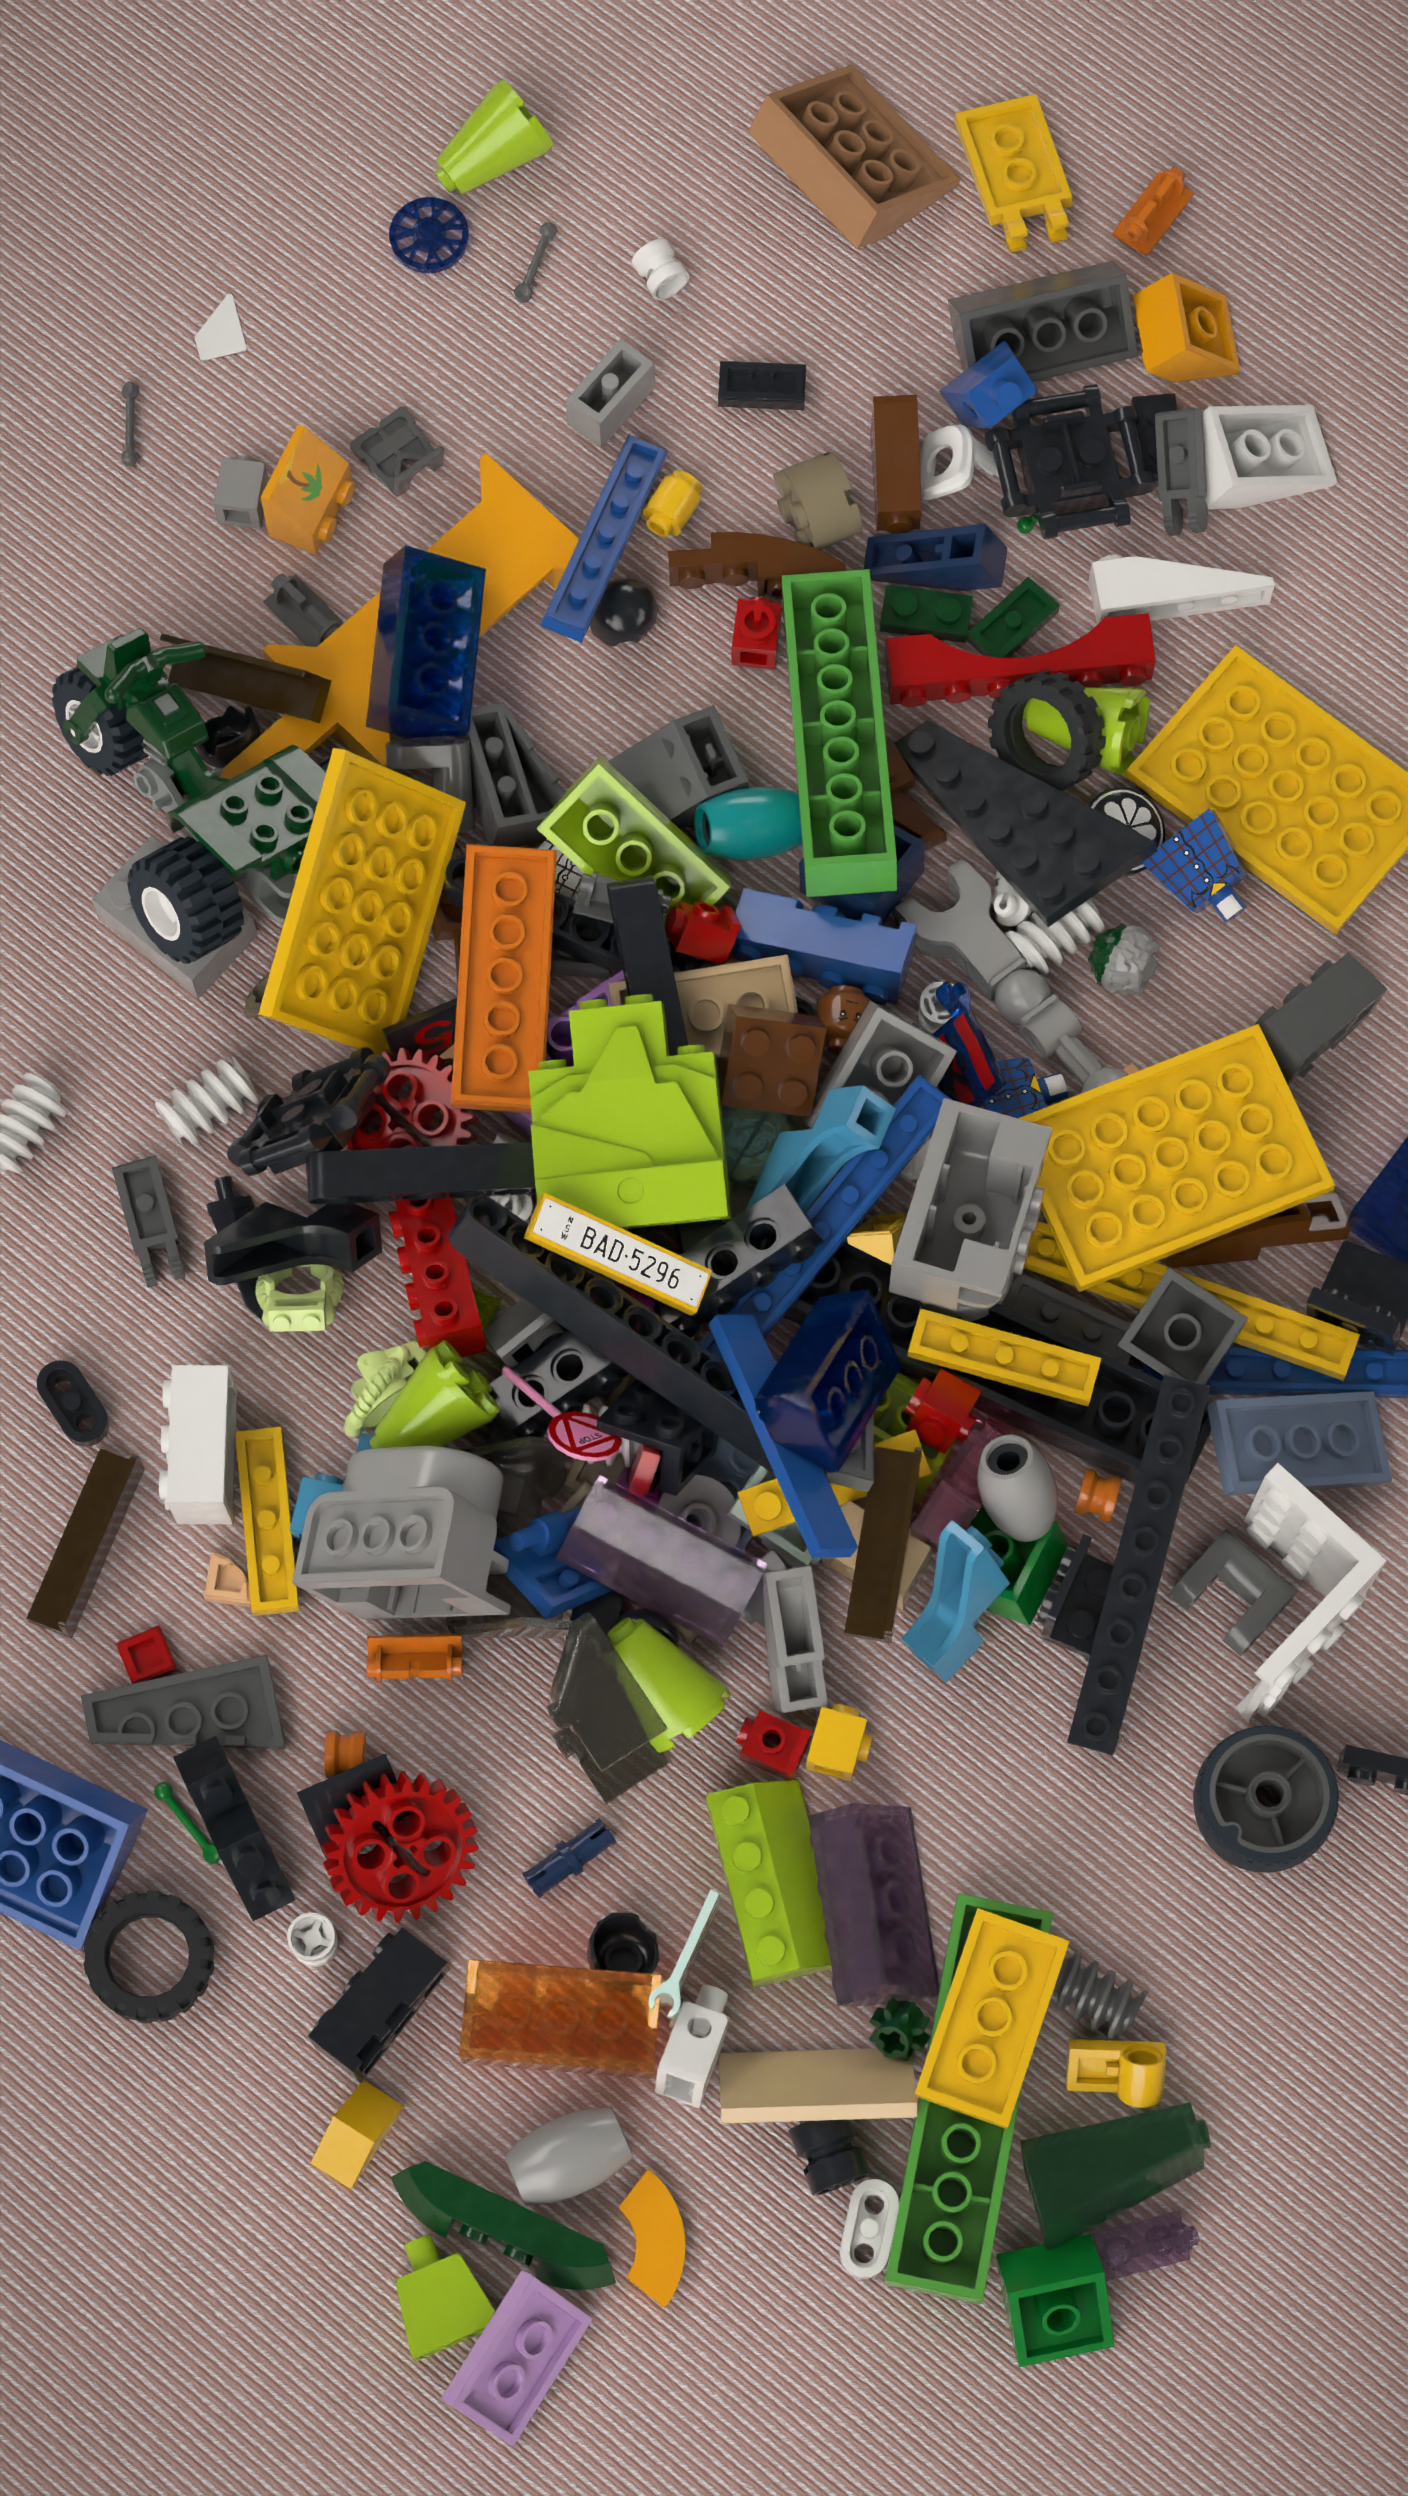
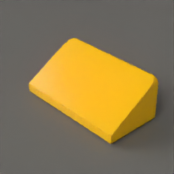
M907 1213L873 1215L850 1233L847 1237L848 1244L892 1265Z

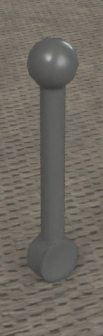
M546 222L540 227L541 239L524 281L516 286L514 290L515 299L520 303H526L531 299V283L549 239L554 238L557 229L551 222Z
M130 381L126 382L122 388V396L126 398L125 451L121 454V460L126 466H134L138 460L137 453L134 451L135 399L139 393V386Z

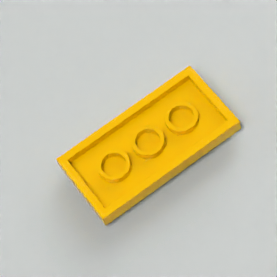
M977 1908L914 2096L1007 2129L1070 1941Z

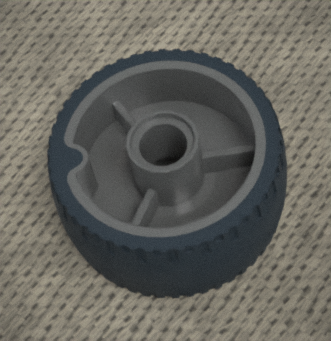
M1263 1725L1247 1728L1228 1736L1210 1752L1197 1775L1193 1793V1806L1199 1830L1209 1847L1218 1856L1238 1868L1259 1873L1283 1871L1301 1864L1323 1845L1337 1817L1339 1792L1333 1768L1322 1750L1318 1749L1315 1743L1294 1730H1288L1285 1727ZM1262 1786L1273 1788L1279 1796V1805L1271 1808L1261 1805L1256 1799V1789Z

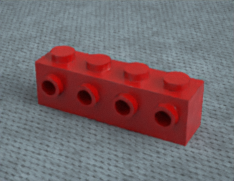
M452 1199L395 1201L397 1210L388 1213L394 1239L403 1237L405 1246L397 1248L402 1274L412 1273L414 1281L405 1284L411 1311L420 1309L422 1319L413 1321L419 1348L429 1346L430 1350L443 1340H446L456 1349L461 1357L487 1352L466 1258L453 1248L448 1237L449 1230L456 1221Z

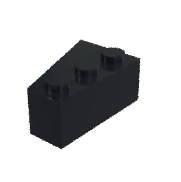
M403 1927L396 1935L389 1932L380 1941L372 1954L375 1959L364 1972L359 1970L351 1978L342 1992L344 1995L331 2009H328L321 2016L311 2033L307 2036L315 2049L360 2084L450 1970L447 1961Z

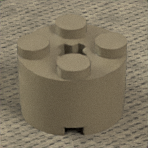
M827 452L773 474L775 485L782 497L777 500L779 511L786 524L794 522L797 531H794L796 542L820 550L862 532L863 526L858 504L851 503L848 492L852 487L842 465L833 453L829 454Z

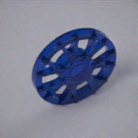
M424 197L407 203L395 214L389 228V240L395 257L405 267L420 273H437L449 269L463 257L469 243V229L465 216L454 204L441 198ZM431 207V217L421 218L418 209ZM446 210L453 217L447 222L442 223L437 218ZM405 217L416 222L411 229L401 226L400 223ZM462 230V239L447 238L446 231ZM412 237L413 244L400 250L396 241ZM445 245L452 255L442 261L436 252ZM453 245L458 246L457 250L453 248ZM418 250L428 253L426 263L414 261ZM411 253L409 258L405 254ZM435 259L437 263H431V260Z

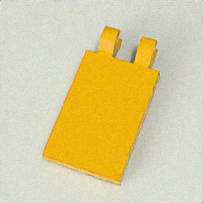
M1037 94L955 113V126L989 225L1003 224L1009 252L1027 249L1024 237L1028 236V232L1022 218L1039 214L1044 215L1046 231L1051 243L1066 240L1068 236L1065 227H1069V222L1064 208L1072 207V194Z

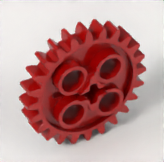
M400 1048L397 1061L391 1054L386 1051L382 1052V1056L387 1059L391 1066V1071L386 1080L373 1089L378 1098L384 1095L390 1105L407 1115L408 1122L419 1132L423 1133L434 1146L463 1145L464 1141L477 1140L476 1135L467 1131V1126L479 1122V1117L468 1113L467 1109L451 1108L452 1065L444 1068L445 1060L437 1055H434L429 1061L428 1053L421 1049H418L412 1058L408 1050ZM412 1081V1093L407 1099L400 1101L398 1097L400 1087L405 1082ZM377 1098L344 1149L403 1148L408 1144H412L413 1147L426 1146L416 1135L406 1131L404 1124L378 1102ZM442 1110L444 1114L443 1123L439 1128L431 1131L429 1127L431 1116L435 1112ZM381 1114L382 1126L379 1131L370 1135L368 1131L370 1120L374 1116Z
M405 1771L400 1772L398 1781L394 1784H391L386 1774H382L380 1788L374 1789L367 1781L363 1782L365 1795L362 1798H358L348 1793L346 1796L351 1808L349 1810L334 1809L340 1825H326L325 1828L329 1838L333 1841L322 1844V1849L326 1857L329 1858L323 1862L327 1874L331 1876L329 1881L334 1891H341L340 1896L346 1906L354 1903L361 1916L372 1908V1913L378 1922H381L387 1911H390L395 1922L400 1923L406 1910H410L415 1920L420 1919V1907L425 1904L433 1912H437L436 1898L441 1895L445 1899L452 1901L454 1897L449 1889L451 1884L465 1886L467 1883L460 1870L474 1869L475 1867L468 1853L479 1850L475 1839L471 1837L478 1830L472 1819H469L472 1815L466 1803H460L461 1798L455 1789L447 1791L443 1781L439 1778L430 1785L423 1772H420L414 1783H411ZM407 1810L411 1811L406 1819L394 1821L399 1813ZM380 1821L389 1830L392 1837L403 1848H409L415 1860L427 1868L428 1871L421 1873L398 1846H391L386 1835L372 1825V1823ZM433 1841H442L434 1850L425 1851L426 1847ZM376 1844L370 1852L358 1853L365 1845ZM407 1873L401 1881L390 1883L391 1879L397 1874Z

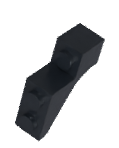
M265 1201L204 1242L208 1281L216 1285H228L292 1267L310 1264L334 1266L353 1273L382 1253L379 1213L354 1203L326 1204L310 1216L304 1217Z
M214 1736L174 1756V1761L185 1786L252 1921L295 1901L292 1890L217 1737Z

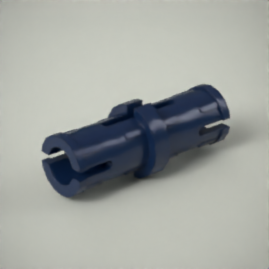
M600 1818L567 1843L561 1840L555 1845L556 1851L528 1871L522 1873L523 1878L533 1888V1892L539 1899L572 1873L575 1876L584 1871L583 1865L611 1845L617 1843L610 1830H606V1825Z

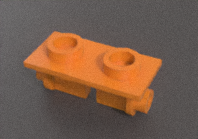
M1172 167L1171 170H1165L1163 173L1158 172L1112 232V236L1147 257L1194 196V192L1184 187L1183 181L1186 178L1184 172L1177 167Z
M462 1634L367 1636V1678H376L377 1683L382 1682V1679H409L410 1677L447 1678L448 1681H453V1676H463Z

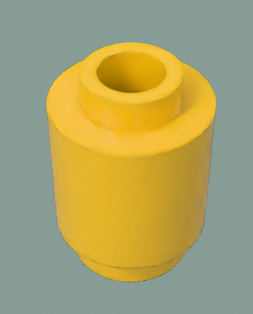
M674 470L671 476H665L643 509V515L647 520V527L661 537H668V535L678 536L701 501L700 493L703 488L700 482L689 473L681 470Z

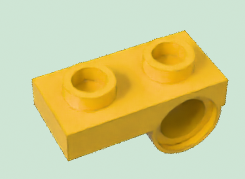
M1068 2039L1065 2076L1066 2091L1117 2093L1118 2098L1129 2106L1137 2108L1155 2106L1161 2101V2095L1164 2090L1167 2055L1165 2042Z

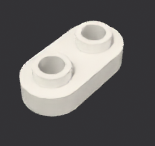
M880 2179L863 2181L854 2189L839 2253L841 2264L850 2275L860 2279H869L878 2275L886 2266L891 2248L899 2199L894 2188ZM873 2196L878 2197L883 2202V2210L875 2215L868 2213L864 2205L865 2201ZM867 2245L872 2249L873 2258L870 2262L861 2263L855 2258L854 2251L858 2246Z

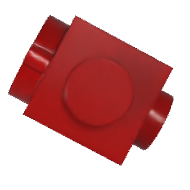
M751 597L748 600L738 598L732 639L731 665L775 670L781 628L782 603H774L765 597Z
M942 1368L934 1381L923 1377L904 1410L906 1414L912 1416L905 1431L909 1432L915 1429L921 1441L946 1454L955 1438L964 1442L977 1419L969 1413L982 1391Z

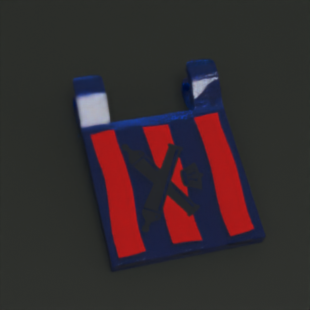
M946 981L937 988L935 994L941 1005L953 1017L932 1035L949 1044L957 1052L936 1088L953 1101L979 1107L1006 1085L1007 1081L970 1007V992L967 986L962 982H958L952 987L951 983ZM911 1023L920 1028L919 1025H917L916 1023Z

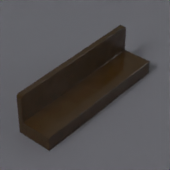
M162 633L160 636L161 641L172 645L193 642ZM205 645L207 653L204 658L172 664L168 677L170 684L176 683L185 689L320 724L332 682L329 679L302 669Z
M875 1446L874 1483L869 1492H867L844 1630L845 1636L892 1643L922 1460V1448L915 1447L913 1453Z
M103 1449L99 1450L26 1619L29 1623L72 1639L145 1470L139 1456L131 1454L130 1458L127 1459Z

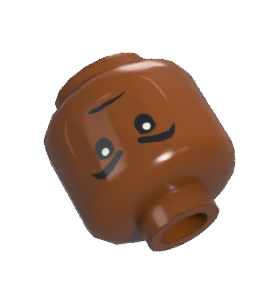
M845 985L835 986L829 989V993H825L817 1001V1016L827 1028L824 1046L828 1047V1052L839 1056L868 1003L871 1001L868 997L864 996L865 993L859 988Z

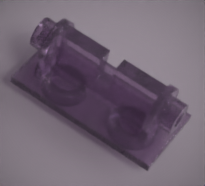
M1180 2211L1092 2232L1094 2244L1104 2270L1105 2281L1190 2260L1189 2252L1199 2242L1196 2228L1193 2225L1187 2226L1185 2223H1182Z

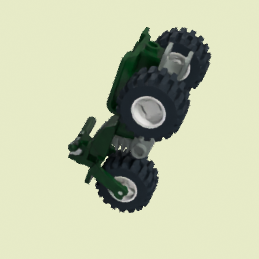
M138 628L127 635L117 636L78 656L77 667L56 678V683L53 684L52 688L54 696L52 697V705L55 710L57 723L70 748L88 768L91 767L96 773L112 776L150 756V761L139 766L138 772L134 775V783L137 790L144 797L148 798L151 796L155 800L152 803L154 810L163 808L167 812V824L173 833L184 828L192 837H180L132 864V869L128 873V892L137 919L151 941L165 955L168 954L172 960L189 964L240 935L242 931L241 926L244 925L242 913L244 909L236 886L237 881L253 895L255 901L274 920L284 923L296 882L293 876L294 874L298 875L330 757L315 762L301 748L296 745H290L232 779L219 777L223 773V770L219 767L209 771L195 750L196 746L209 739L204 719L180 686L176 683L170 684L167 681L168 676L163 671L165 665L204 658L207 648L204 643L196 641L159 647L151 652L149 635L142 628Z

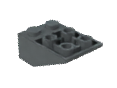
M714 705L670 722L608 761L679 829L694 823L695 811L699 804L722 793L749 788V780Z

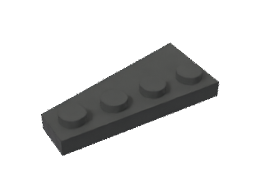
M267 1655L81 1695L91 1744L194 1747L216 1736L221 1747L286 1749Z

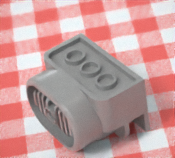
M943 1099L892 1261L890 1293L919 1300L923 1303L925 1310L947 1316L961 1317L968 1322L989 1315V1308L996 1304H1002L1009 1293L1015 1273L1020 1275L1023 1273L1029 1252L1028 1245L1031 1234L1035 1233L1039 1220L1045 1188L1039 1187L1038 1183L1043 1169L1044 1155L1052 1132L1051 1127L950 1099Z
M438 1446L377 1448L355 1453L349 1459L342 1492L322 1494L313 1501L308 1509L292 1583L363 1620L509 1615L511 1605L485 1592L488 1575L505 1574L508 1572L509 1560L493 1551L497 1534L496 1518L504 1482L502 1472L493 1463L477 1455Z

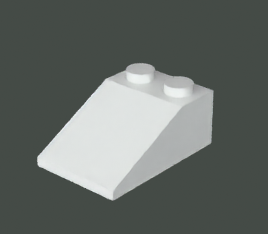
M1313 405L1209 406L1202 412L1206 497L1203 498L1208 509H1240L1332 487L1337 483Z

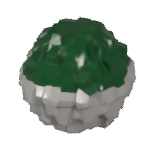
M1120 924L1116 928L1108 929L1103 933H1097L1088 962L1091 965V972L1094 973L1097 984L1101 985L1105 990L1114 995L1116 993L1125 996L1139 995L1145 990V984L1155 974L1158 961L1153 957L1152 953L1159 951L1160 946L1152 939V935L1143 930V927L1132 924L1128 926Z

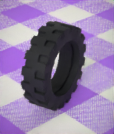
M1044 670L1036 674L1027 675L1006 686L1000 692L1002 696L996 698L992 703L991 709L994 712L988 718V729H992V736L989 737L991 749H996L999 756L997 758L1059 791H1064L1089 777L1093 773L1091 769L1097 767L1101 762L1103 756L1099 753L1100 750L1105 748L1106 736H1102L1101 729L1105 725L1102 715L1098 716L1095 709L1098 707L1095 699L1092 696L1088 698L1084 693L1086 688L1081 683L1069 681V676L1064 673L1058 672L1051 675V671ZM1032 698L1049 703L1059 711L1067 723L1071 737L1070 755L1063 766L1046 763L1033 752L1026 741L1022 727L1023 710L1028 700Z
M159 1891L127 1894L124 1896L125 1899L117 1903L115 1901L110 1903L104 1909L105 1912L101 1917H96L90 1927L92 1931L84 1943L85 1961H83L85 1974L88 1976L91 1989L103 2004L122 2018L137 2020L140 2023L171 2020L174 2018V2015L188 2011L194 2006L193 2002L205 1993L208 1987L207 1982L214 1970L213 1941L206 1924L197 1912L180 1898L171 1894H161ZM142 1918H161L173 1923L184 1934L189 1948L188 1966L182 1979L171 1990L157 1996H137L125 1991L115 1981L110 1968V1949L116 1936L129 1923Z

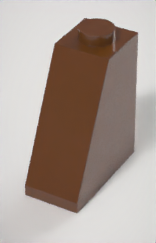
M917 395L874 396L870 442L876 531H887L891 534L907 533L911 530L920 529L922 511Z

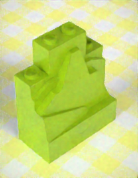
M652 994L625 997L626 1005L608 1007L606 999L579 1002V1010L569 1011L574 1066L567 1067L566 1060L564 1059L548 1060L538 1063L539 1070L528 1071L532 1114L531 1137L537 1202L542 1194L547 1193L622 1229L720 1219L723 1222L732 1220L715 1053L713 1051L705 1052L704 1045H688L677 1047V1055L669 1056L664 1004L662 1001L653 1002Z

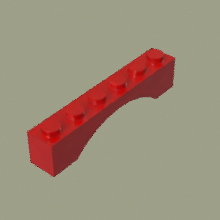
M1149 613L1105 617L1090 632L1071 644L1045 654L1024 658H994L972 654L950 646L931 634L886 638L884 654L890 705L901 704L904 707H918L927 701L935 700L960 703L967 701L971 697L987 695L996 699L1002 696L1000 692L1006 686L1027 675L1036 674L1044 670L1051 671V675L1058 672L1064 673L1069 676V681H1078L1084 687L1099 688L1102 684L1120 683L1123 686H1136L1144 683L1146 680H1152L1156 663Z

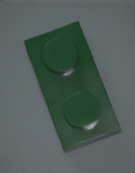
M1027 577L967 633L966 641L983 656L1010 658L1059 613L1060 605L1030 577Z
M886 584L880 632L910 636L931 634L939 640L966 643L973 596Z

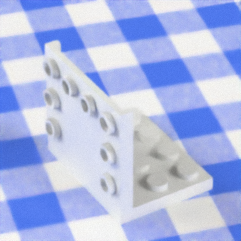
M1279 1463L1264 1477L1243 1522L1249 1526L1247 1532L1255 1542L1264 1548L1271 1546L1283 1557L1281 1561L1283 1566L1299 1580H1303L1305 1577L1326 1597L1254 1673L1261 1681L1234 1709L1247 1722L1257 1712L1265 1718L1282 1700V1696L1289 1689L1288 1686L1292 1682L1296 1685L1313 1667L1314 1663L1309 1657L1315 1655L1322 1647L1328 1651L1346 1630L1340 1624L1344 1620H1348L1365 1601L1364 1596L1387 1561Z

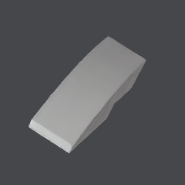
M807 1565L763 1573L764 1618L774 1710L786 1713L826 1706L828 1701L821 1661L825 1660L812 1567Z

